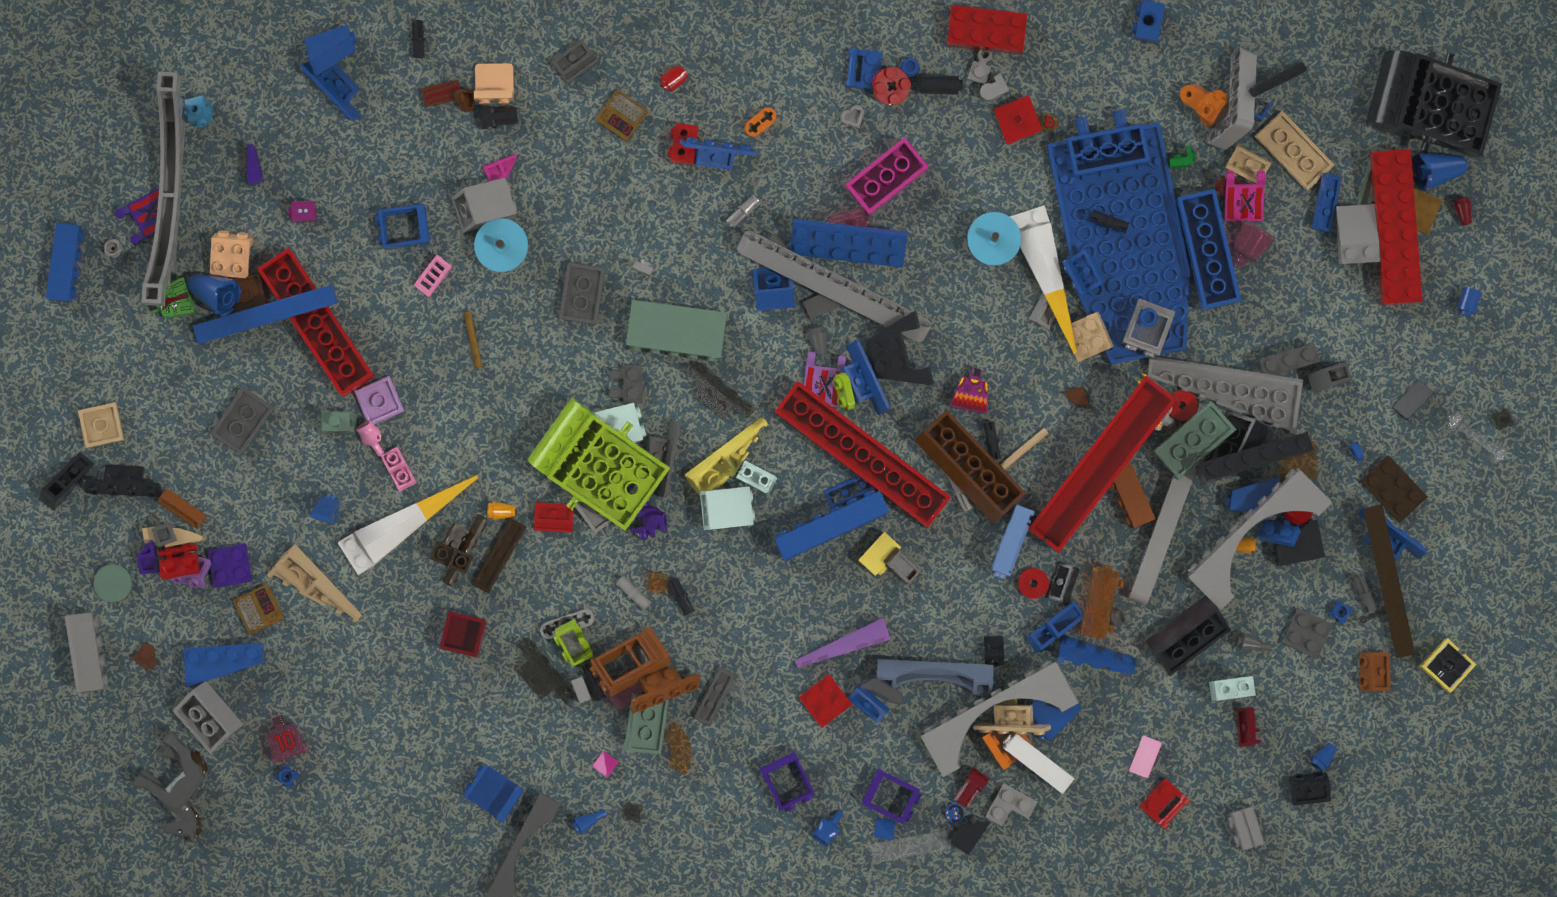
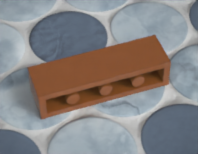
M1130 461L1113 483L1111 489L1112 491L1116 490L1119 496L1116 500L1120 509L1124 508L1126 512L1124 519L1127 525L1132 526L1134 529L1155 520V516Z

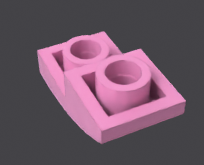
M398 447L380 455L399 491L417 483Z

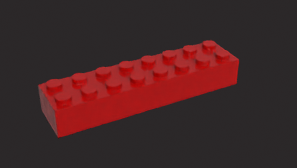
M1411 149L1375 151L1369 154L1371 163L1373 204H1375L1380 249L1378 273L1381 306L1418 304L1423 301Z
M287 248L257 268L277 300L317 289L290 248ZM329 306L290 317V320L343 398L376 377Z

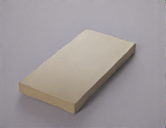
M1283 111L1278 113L1254 136L1306 192L1322 178L1323 173H1327L1334 166L1333 162Z

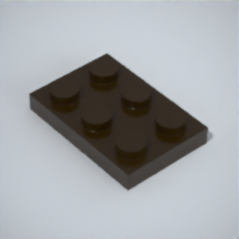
M1389 455L1360 480L1365 488L1398 523H1401L1428 497Z

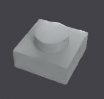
M644 260L640 262L635 261L633 270L649 277L652 276L654 271L651 263Z

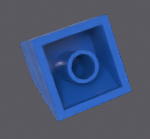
M770 268L753 269L757 311L795 307L792 279Z

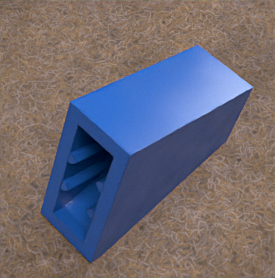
M348 25L304 39L315 76L356 51L354 43L357 42L354 31L350 32Z
M1280 477L1231 491L1230 495L1226 496L1225 506H1228V511L1247 513L1250 509L1254 510L1262 497L1265 495L1268 497L1273 492L1271 489L1280 482Z

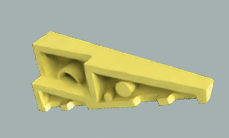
M759 418L687 472L685 477L690 486L699 495L701 491L725 489L723 485L729 477H734L749 454L747 448L751 442L756 443L759 439L756 436L763 426L766 427L768 425L766 420Z

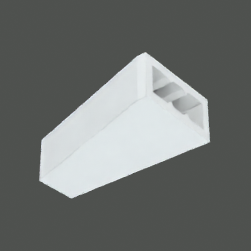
M1015 732L1008 734L1003 740L1004 745L1002 747L1062 794L1074 780L1069 773L1018 734H1015Z

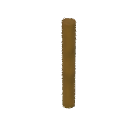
M469 311L464 313L474 366L475 369L482 368V362L472 314Z

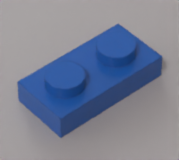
M1264 521L1257 537L1260 541L1294 547L1301 531L1299 527Z
M861 684L848 698L876 723L890 709L873 694L862 689Z

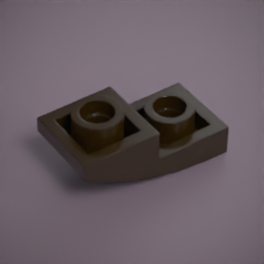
M438 541L435 542L429 557L430 560L466 574L473 558L472 555Z

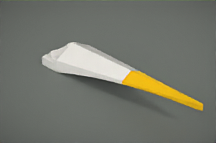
M1045 206L1010 216L1018 225L1021 233L1020 249L1042 289L1073 354L1076 355L1077 351L1052 227Z
M478 476L467 479L361 528L339 541L338 545L357 575L359 576L376 565L428 519L478 479Z

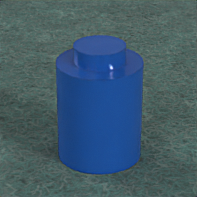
M1463 287L1457 307L1460 315L1471 317V315L1476 314L1482 294L1481 291Z

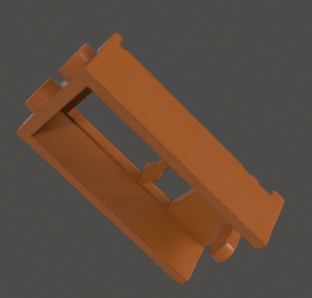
M649 626L646 630L594 659H590L592 667L589 669L594 678L598 677L601 681L599 685L604 693L608 692L610 697L639 682L640 678L671 664L668 652L651 626ZM639 644L650 659L649 662L643 665L640 664L632 652V649ZM629 652L638 668L612 681L603 666Z

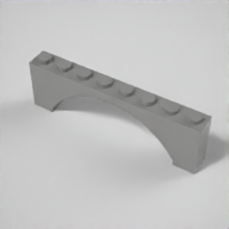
M1299 468L1290 470L1285 476L1286 479L1282 483L1278 482L1271 489L1273 492L1268 497L1266 495L1262 497L1257 503L1258 506L1254 510L1250 509L1243 516L1245 519L1240 524L1238 522L1234 524L1229 530L1230 533L1226 537L1222 536L1216 542L1217 546L1212 551L1210 549L1207 550L1202 556L1203 559L1198 564L1194 563L1188 569L1189 573L1187 576L1220 610L1235 597L1230 587L1231 562L1239 542L1249 529L1263 519L1282 512L1307 511L1314 512L1319 516L1332 504V501Z
M1050 660L1041 665L1043 669L1038 672L1032 670L1024 675L1026 678L1018 681V679L1013 680L1007 684L1009 688L1003 691L1001 688L990 693L992 697L987 700L983 697L975 701V706L969 710L967 706L957 711L958 716L952 719L950 716L940 721L941 725L934 728L932 725L923 730L925 734L921 738L943 777L961 767L959 759L964 738L976 718L991 706L1010 699L1023 698L1050 703L1060 708L1061 712L1080 702L1057 661L1053 663Z

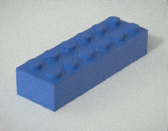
M1213 189L1178 197L1175 200L1201 311L1239 303L1242 300L1216 190Z
M875 489L865 493V498L858 500L856 497L846 503L847 506L840 508L839 505L830 509V514L826 516L819 514L811 519L812 522L808 524L802 522L795 525V530L789 533L787 530L776 534L777 538L774 541L783 561H787L889 514L890 511L881 492H876Z

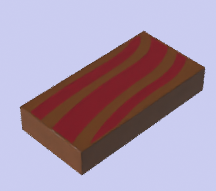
M459 80L421 88L425 107L455 101L454 93L457 89H461Z

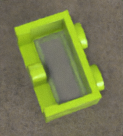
M575 618L555 629L556 635L553 637L556 644L562 646L564 650L562 654L566 662L570 661L572 666H575L593 657L592 649Z

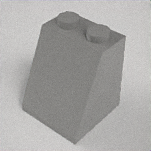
M505 178L465 187L452 197L463 234L480 229L487 222L499 218L510 219L517 214V206L512 200L511 188Z

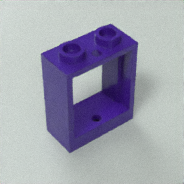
M795 752L760 768L780 811L783 809L785 812L790 811L796 807L795 803L799 801L806 803L813 799L812 795L815 792ZM794 761L808 791L782 804L768 773Z
M878 769L861 804L904 824L905 821L909 822L913 814L910 811L913 803L917 805L922 794L919 793L920 789ZM883 777L913 791L901 817L871 803Z

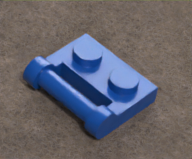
M849 48L848 77L845 81V87L873 90L872 80L875 74L881 70L882 52ZM857 56L863 57L860 82L855 81Z

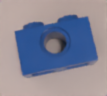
M1143 0L1141 5H1137L1135 15L1139 17L1138 22H1134L1132 34H1135L1134 40L1157 44L1166 4ZM1148 17L1152 20L1153 24L1147 26L1143 23V19Z

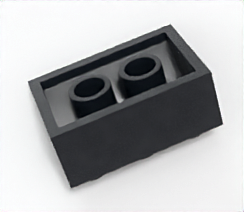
M1228 410L1225 417L1237 430L1206 456L1204 462L1260 446L1268 427L1256 419ZM1249 470L1234 474L1233 476L1245 480Z

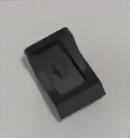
M1003 636L984 637V664L993 665V667L1004 665Z

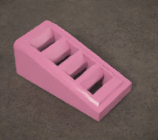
M436 255L414 286L430 297L453 267ZM439 263L445 269L441 271L435 265ZM434 269L440 276L437 277L430 271ZM429 275L435 280L434 284L425 277ZM424 281L431 288L428 290L421 284V282Z

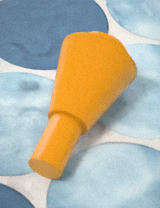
M1252 536L1242 538L1236 551L1251 555L1252 551L1256 550V540H1252Z

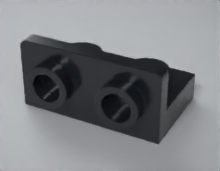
M1317 771L1313 774L1289 776L1291 803L1293 806L1331 801L1330 779L1326 772Z

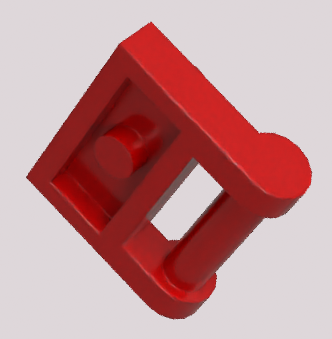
M1164 778L1139 807L1166 830L1169 822L1191 801ZM1175 796L1178 797L1180 800L1161 819L1158 816L1159 813Z

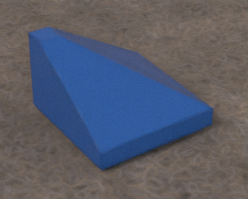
M876 818L874 838L893 840L895 820Z

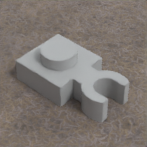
M980 49L977 56L979 62L973 61L967 80L984 85L991 66L986 65V63L991 60L992 53H989L988 58H983L981 56L983 50Z

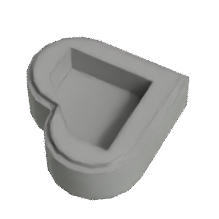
M855 105L850 110L843 111L840 120L844 125L860 129L864 110L861 106Z

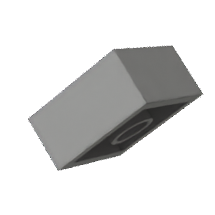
M584 677L571 681L580 704L592 699Z

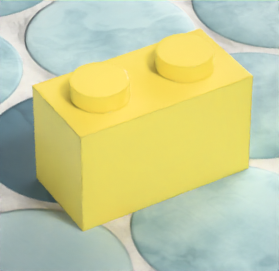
M884 532L858 561L874 576L877 574L881 576L888 568L883 561L895 547L900 550L901 546Z

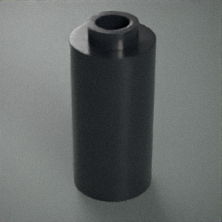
M921 75L920 94L958 95L959 91L963 89V80H960L959 76Z

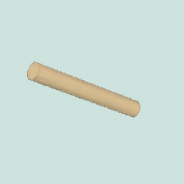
M1045 428L1040 430L1000 464L1001 467L1006 470L1048 435Z

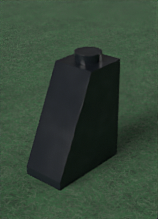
M1318 519L1310 521L1300 529L1301 532L1294 547L1280 544L1274 547L1272 559L1274 563H1277L1278 567L1325 557Z

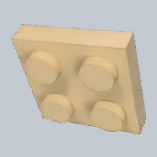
M1099 312L1071 323L1077 351L1075 357L1078 362L1114 347Z
M116 402L78 410L86 448L125 440Z

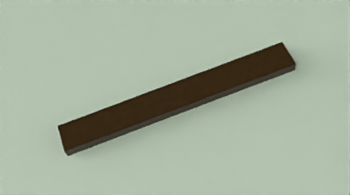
M1383 505L1363 508L1396 658L1415 655Z

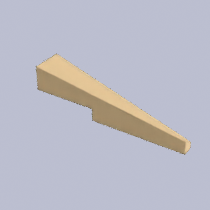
M296 544L281 557L267 574L269 578L276 576L282 579V584L288 586L290 583L300 590V594L323 606H326L328 603L336 607V613L340 615L342 612L349 614L354 622L359 620L362 615Z

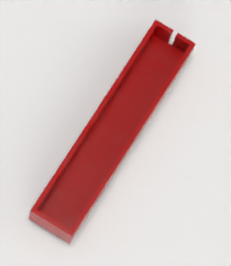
M1148 375L1145 376L1035 519L1029 530L1040 539L1048 536L1049 538L1045 543L1058 553L1061 552L1177 402L1178 398Z

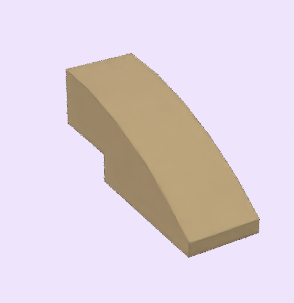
M156 527L142 528L145 544L150 540L156 543L152 529ZM173 528L177 541L167 544L165 547H176L186 543L192 544L206 540L205 537L194 532Z

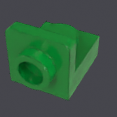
M1190 145L1185 147L1186 157L1174 155L1172 159H1169V170L1191 167L1196 157L1195 151L1191 150Z

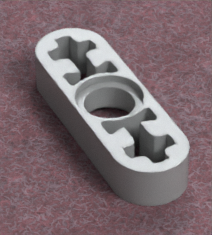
M584 609L545 622L540 628V633L546 639H553V636L556 635L555 631H552L551 636L548 633H544L547 625L553 628L556 626L555 622L559 621L560 627L563 620H573L575 615H577V619L582 618L583 613L591 615V618L587 624L584 621L578 622L580 628L589 627L594 622V614L590 610Z

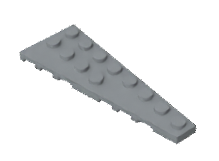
M1155 356L1150 358L1149 377L1166 384H1173L1186 392L1191 391L1200 395L1199 397L1205 399L1206 397L1216 401V404L1239 413L1244 412L1256 417L1255 419L1259 421L1264 420L1274 424V427H1281L1291 431L1290 433L1296 434L1303 386L1302 379Z

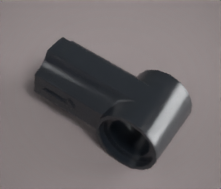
M487 107L479 109L481 129H488V127L493 129L502 125L518 124L516 107L500 109Z

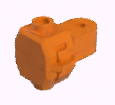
M1190 84L1184 86L1180 91L1181 100L1196 110L1200 122L1207 127L1217 125L1225 118L1229 111L1228 94L1221 90L1209 92L1198 84Z

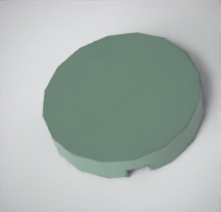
M111 564L99 569L93 584L98 597L104 601L115 603L124 600L130 594L133 581L128 570L122 566Z

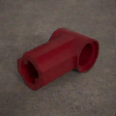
M973 768L954 800L968 809L976 795L983 790L990 778Z

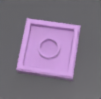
M390 376L354 391L366 420L372 421L373 424L404 412Z

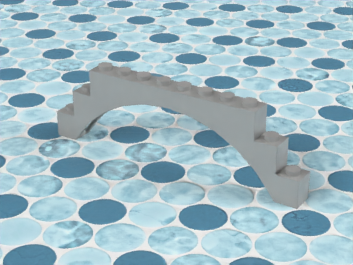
M158 72L157 78L160 120L159 198L153 247L142 289V303L153 306H165L166 289L170 290L171 273H175L186 122L182 119L181 76L175 72Z

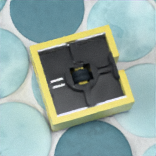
M1448 638L1441 642L1421 664L1420 668L1447 693H1451L1477 664L1466 654H1460L1458 652L1459 648Z

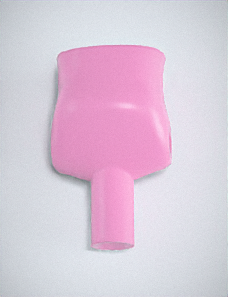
M372 421L360 424L355 430L359 433L361 442L364 445L372 446L377 456L384 454L383 449L378 443L381 440L379 428L374 426Z

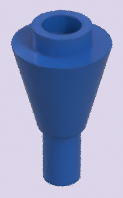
M602 809L595 814L573 818L572 826L576 833L580 832L583 835L598 820L606 817L607 813Z

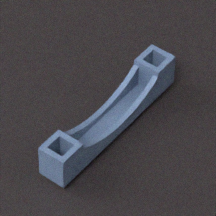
M878 659L876 679L894 689L899 685L913 681H945L966 687L973 691V694L991 695L990 693L993 690V665Z

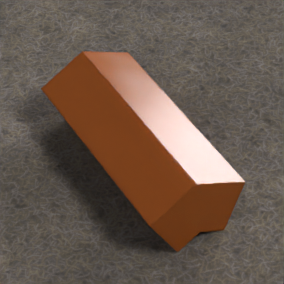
M166 489L158 500L159 504L196 529L208 517L169 489Z

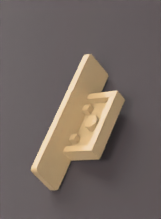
M995 704V722H979L973 725V730H980V733H989L991 730H994L999 734L1015 731V734L1019 735L1026 734L1027 732H1033V735H1044L1046 731L1051 729V725L1033 724L1032 705Z

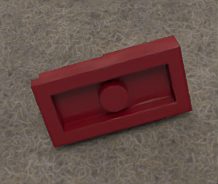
M1254 707L1236 708L1239 747L1254 746V744L1261 743L1260 739L1256 740L1255 735L1256 732H1260V729L1255 728Z

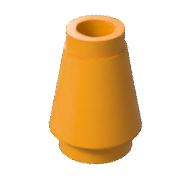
M494 501L487 504V518L498 520L515 517V505Z

